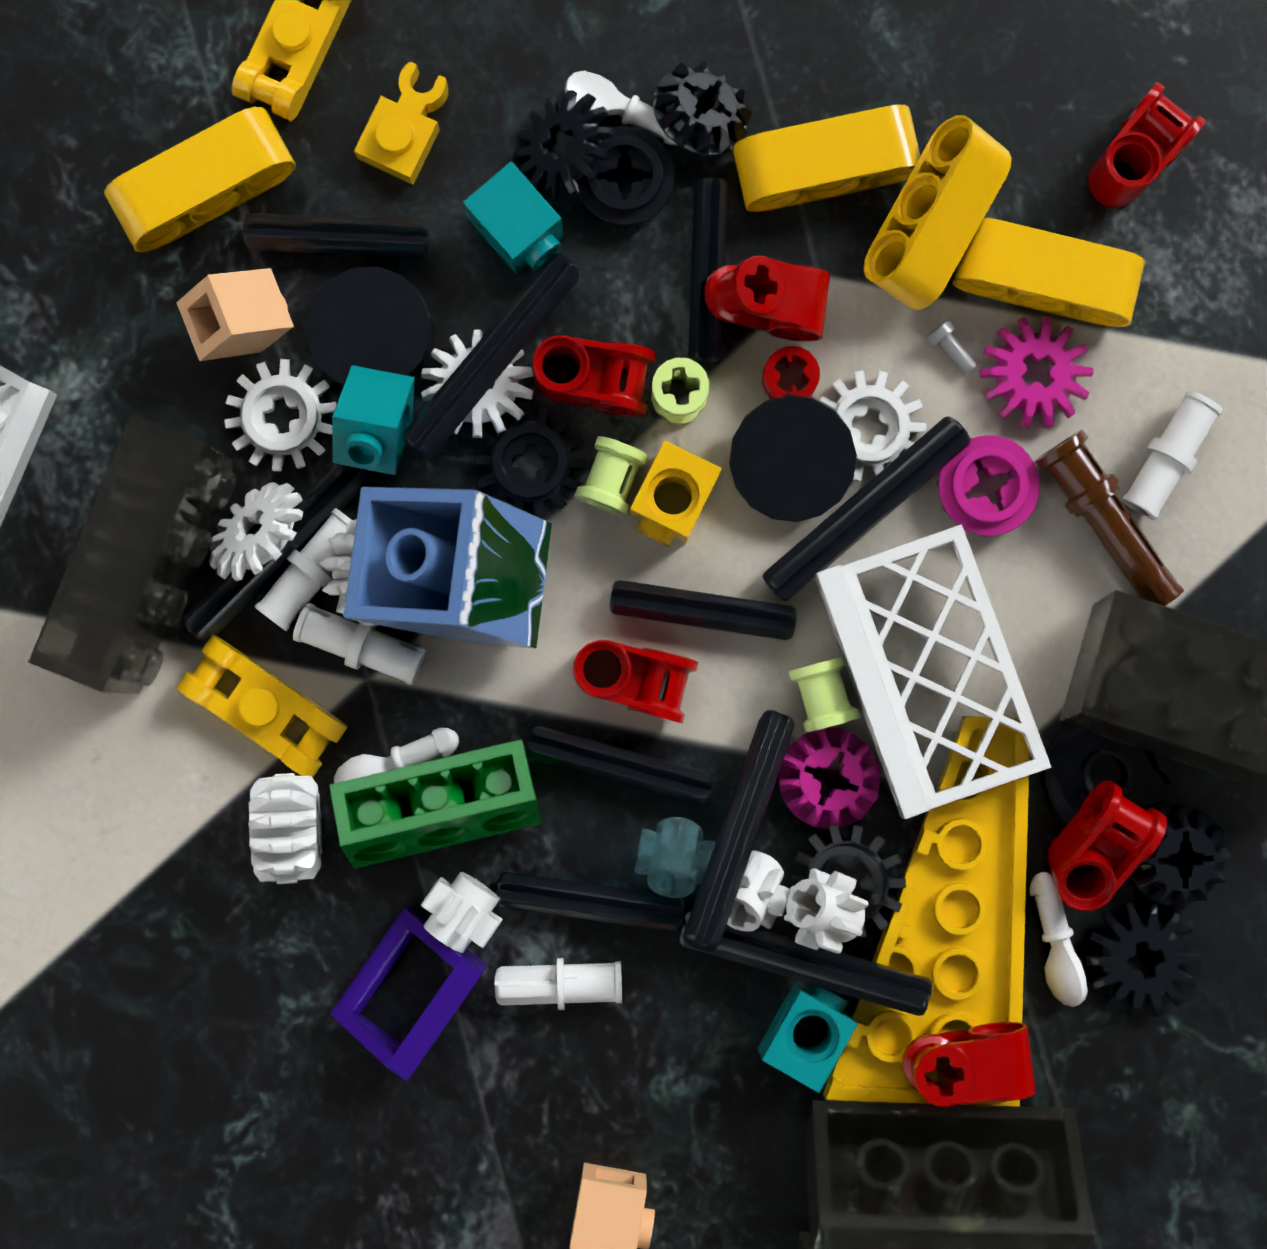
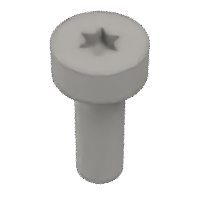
M947 319L934 329L926 339L932 347L939 343L962 373L966 375L977 364L951 334L955 327Z

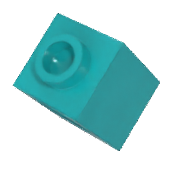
M512 161L463 201L468 220L516 275L527 266H530L533 270L540 268L551 254L557 253L561 248V243L558 240L564 236L562 218Z
M351 366L332 416L333 463L396 475L406 445L403 439V432L413 421L415 377Z
M794 982L757 1048L762 1061L820 1093L858 1025L852 1015L844 1010L849 1000L829 989L813 985L809 990ZM811 1015L823 1018L826 1021V1032L818 1043L807 1046L801 1045L793 1039L794 1027L799 1020Z

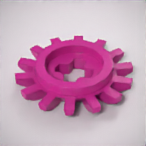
M1023 317L1017 320L1021 333L1020 336L1016 337L1004 327L996 332L1006 345L1003 349L986 345L983 354L997 360L996 366L979 369L980 378L996 379L997 386L984 393L988 402L1001 395L1007 401L998 415L1006 420L1012 411L1017 408L1023 411L1020 427L1029 428L1034 413H1041L1044 426L1048 428L1054 426L1053 409L1059 407L1068 419L1076 413L1068 399L1070 394L1083 400L1088 398L1090 392L1075 381L1076 377H1092L1094 374L1093 368L1075 365L1074 359L1087 353L1089 349L1086 344H1082L1068 350L1064 344L1073 333L1074 329L1070 326H1065L1058 337L1055 338L1050 336V317H1042L1039 333H1034L1027 317ZM1030 356L1034 361L1038 362L1046 357L1051 362L1053 367L1048 371L1047 376L1052 383L1045 388L1038 381L1030 386L1024 383L1021 378L1027 371V367L1023 362L1024 358Z

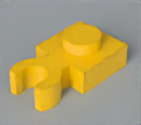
M409 62L403 67L399 75L398 83L401 96L398 103L380 96L356 145L354 153L357 159L413 185L440 131L438 122L428 118L427 115L443 106L448 97L449 89L446 78L439 75L434 87L429 92H416L413 87L420 73L417 64Z

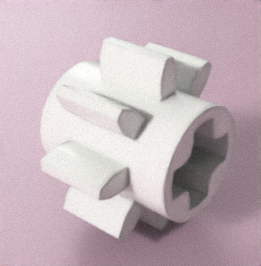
M751 852L727 922L728 926L746 932L758 929L760 924L767 929H771L777 916L783 915L790 889L780 885L784 871L774 858L762 852Z
M813 868L810 870L809 879L802 880L791 887L787 898V914L784 916V921L800 928L795 938L797 944L814 950L822 948L839 954L842 952V942H848L856 936H861L863 933L861 929L865 921V908L868 906V901L851 895L857 880L837 871L830 875Z
M460 872L452 884L443 877H440L421 903L423 908L432 913L424 924V928L437 940L457 952L464 953L471 941L484 948L503 920L492 912L500 898L490 888L464 872Z

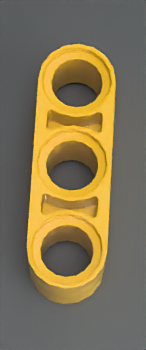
M906 105L885 106L762 132L741 139L732 147L745 207L750 212L769 211L900 183L909 178L920 158L910 108Z
M252 107L227 117L123 173L107 185L104 194L134 250L137 252H148L175 241L275 187L294 172L296 164L266 109Z
M955 115L943 122L931 136L867 252L863 269L866 278L911 310H921L935 302L944 291L1008 176L1011 168V155L1009 151L965 115Z
M984 218L955 269L953 285L970 294L1108 327H1126L1132 321L1145 260L1135 253L1003 220Z

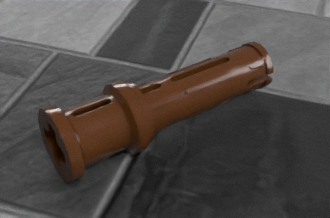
M1081 429L1048 450L1034 462L1039 469H1047L1068 498L1065 507L1069 513H1074L1076 517L1083 515L1121 572L1137 592L1146 610L1149 613L1155 612L1159 609V604L1161 607L1166 606L1184 592V589L1169 572L1155 549L1116 495V492L1120 489L1117 485L1118 479L1114 474H1105L1085 445L1088 436Z

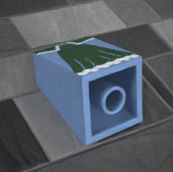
M361 487L343 618L480 645L537 649L552 523L477 490Z

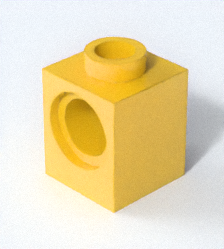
M664 440L630 508V517L640 521L636 531L668 547L671 546L674 538L686 544L719 478L722 468ZM667 483L680 484L690 495L691 503L689 507L679 514H667L661 511L654 500V494L659 487Z

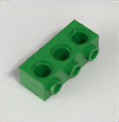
M522 739L329 785L340 847L354 869L542 824Z

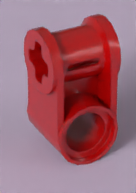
M1158 81L1119 127L1121 131L1094 162L1088 173V186L1092 196L1097 202L1106 207L1121 208L1128 206L1136 200L1166 166L1168 167L1178 157L1207 121L1200 115L1192 118L1163 94L1165 87ZM1114 161L1123 162L1128 165L1134 173L1135 180H1127L1121 177L1115 170Z
M752 256L741 261L738 265L720 267L714 270L707 278L704 288L705 301L708 309L717 319L765 331L771 336L785 340L812 342L823 339L830 285V274L827 271L810 266L792 265L766 256Z
M566 335L553 336L544 340L535 351L533 356V382L537 391L545 399L555 403L592 408L617 416L645 417L648 406L642 400L647 369L649 365L655 363L656 353L649 348L630 343L599 342ZM565 356L576 363L579 373L572 381L558 384L545 376L543 371L544 365L553 357ZM622 369H626L625 390L622 392L619 389Z
M597 640L588 643L578 652L573 662V676L578 687L592 697L628 706L627 709L683 724L685 714L680 710L689 673L697 671L699 662L655 649H640L610 640ZM596 651H606L612 654L619 665V675L616 681L606 688H597L591 685L586 680L583 672L586 658ZM665 671H667L668 676L665 683L662 699L659 700L658 696L662 685Z
M1111 780L1103 781L1097 785L1087 796L1078 813L1059 836L1052 841L1048 848L1047 861L1061 900L1067 906L1078 911H1092L1107 904L1138 865L1146 860L1159 846L1166 832V816L1155 808L1144 810L1122 796V788ZM1082 865L1093 866L1086 873L1080 875L1069 874L1076 867Z
M996 1022L978 1025L967 1030L926 1034L915 1038L907 1045L902 1055V1070L905 1079L926 1101L936 1106L950 1107L983 1101H1015L1031 1097L1036 1093L1028 1027L1024 1023ZM941 1057L949 1064V1068L939 1070V1081L933 1082L925 1073L935 1070L936 1058Z

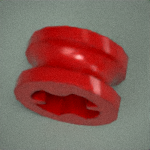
M786 346L777 349L769 356L762 372V386L769 399L788 393L812 396L820 381V368L817 359L808 350L799 346ZM783 362L787 369L790 367L791 362L800 364L804 368L800 379L807 386L800 391H797L795 385H792L789 392L782 390L777 385L781 375L775 367Z

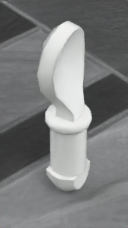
M587 71L574 72L566 81L565 93L568 90L578 92L576 103L580 98L589 93L596 98L590 111L604 106L609 115L619 114L622 116L623 125L628 126L630 124L648 131L655 137L662 139L665 144L677 145L660 127L653 107L640 101L639 96L634 95L632 99L625 97L611 81Z
M449 728L433 729L432 734L407 745L392 747L391 756L389 757L368 754L352 757L338 768L334 776V784L432 761L439 757H448L457 749L459 736Z
M1040 872L1031 881L1030 896L1035 898L1044 932L1042 940L1051 944V950L1044 967L1046 983L1056 999L1064 1005L1075 1007L1086 998L1088 992L1086 976L1071 944L1070 937L1073 936L1074 932L1068 926L1063 903L1053 875L1048 872Z

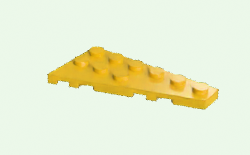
M962 716L953 742L976 752L991 719L979 716ZM1010 718V719H1012V720L1018 722V721H1017V718ZM999 723L983 757L1009 768L1029 761L1030 753L1022 733ZM949 750L935 788V793L960 785L971 759ZM979 764L972 780L996 771ZM1029 775L935 807L926 812L903 878L906 879V888H898L895 897L903 905L899 912L890 910L887 918L889 925L883 929L872 962L929 978L932 981L933 989L928 1008L924 1015L916 1016L858 998L852 1014L858 1025L830 1073L823 1092L825 1100L932 1104L926 1101L905 1079L902 1070V1055L907 1045L915 1038L926 1034L967 1030L978 1025L996 1022L1022 1023ZM941 1057L936 1058V1069L926 1072L925 1075L933 1082L939 1081V1070L949 1068V1064ZM1020 1100L1004 1102L983 1101L961 1105L1020 1108Z

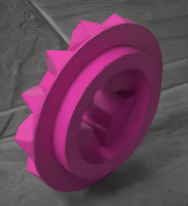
M994 435L971 438L969 446L941 469L936 483L939 488L941 509L950 516L957 526L962 524L964 530L982 537L1005 534L1023 524L1032 514L1040 491L1038 471L1029 454L1017 443ZM974 462H976L979 470L984 471L988 478L997 475L1002 477L1009 473L1011 479L1005 481L1003 486L996 491L998 499L996 504L1000 511H998L995 503L991 504L986 496H981L977 499L975 496L970 499L966 498L965 494L972 491L971 488L979 482L976 474L978 469Z
M828 727L807 732L790 745L779 771V787L787 807L803 822L823 829H829V826L837 824L842 828L862 820L873 803L878 799L881 770L871 747L850 731ZM841 752L839 774L847 778V782L855 785L853 791L846 788L844 790L833 788L829 797L825 796L822 805H819L821 783L813 778V774L805 772L804 769L806 765L814 769L817 767L828 768L832 760H836L838 753Z

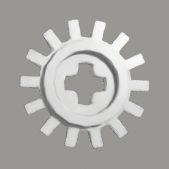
M481 330L473 331L472 347L465 348L456 334L450 336L449 341L456 352L452 356L434 348L431 352V357L443 366L442 368L422 369L421 378L437 381V385L421 392L423 402L432 399L481 340ZM522 349L495 381L493 389H489L456 428L453 432L454 434H458L463 422L472 423L473 438H482V423L489 421L492 422L497 434L504 432L506 428L500 416L505 412H508L517 420L521 419L525 413L514 403L516 397L532 400L534 392L518 384L520 379L533 377L532 367L513 366L515 361L525 355Z
M280 359L279 374L272 376L265 361L259 363L256 367L261 380L253 384L242 374L237 379V382L248 392L243 399L228 395L225 403L240 409V417L224 419L225 428H242L244 435L232 442V445L236 451L251 444L254 445L256 449L248 462L255 466L268 453L273 455L272 471L281 472L285 455L290 454L297 469L304 468L306 464L301 450L308 446L318 456H322L325 448L314 438L317 432L332 435V425L321 422V417L334 412L337 403L320 404L319 398L330 386L324 379L311 388L308 385V381L313 368L306 364L303 366L298 377L291 376L289 359ZM279 399H285V403L289 408L299 410V418L289 422V432L279 433L275 424H266L265 414L275 410V401Z
M863 370L854 372L856 388L848 390L839 378L833 383V386L840 399L836 403L823 396L820 401L835 408L850 428L857 454L853 480L858 482L862 479L865 466H872L874 475L877 476L884 470L883 464L887 462L891 464L899 457L902 451H906L914 444L909 441L910 433L926 432L927 423L911 422L909 414L923 408L920 399L905 405L900 397L909 388V385L902 380L893 392L886 389L885 384L888 373L879 371L875 385H866ZM867 410L879 412L877 417L878 423L887 426L885 436L876 435L871 444L861 442V431L852 428L853 418H863Z
M271 482L263 486L260 491L253 489L245 496V506L243 508L236 503L230 507L234 517L232 519L220 520L216 528L221 533L213 536L209 544V549L212 552L209 564L214 570L217 568V575L226 579L229 573L232 572V578L235 581L242 580L246 569H251L254 575L263 571L262 566L272 559L276 561L282 555L280 551L284 548L287 541H292L296 535V532L292 531L294 522L301 520L303 517V511L293 509L303 501L299 493H292L295 488L288 483L279 486L275 482ZM260 523L262 525L255 535H247L255 524Z

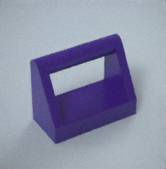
M404 907L330 1011V1014L381 1063L405 1081H408L488 965L468 949L464 953H460L437 940L424 928L427 920L407 907ZM416 935L454 969L404 1041L400 1043L360 1013Z

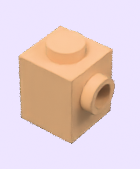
M271 268L207 275L176 302L199 361L261 353L294 327L288 313L287 303L280 293Z
M584 1163L569 1249H649L655 1210L644 1208L647 1193L646 1174Z

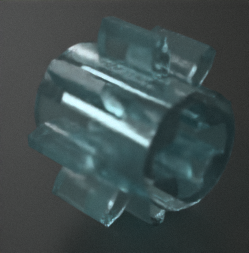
M682 817L666 818L658 823L656 832L649 829L642 830L635 872L642 875L648 874L647 884L649 888L661 896L668 898L686 897L693 893L696 883L701 885L715 846V841H703L702 828L692 820Z

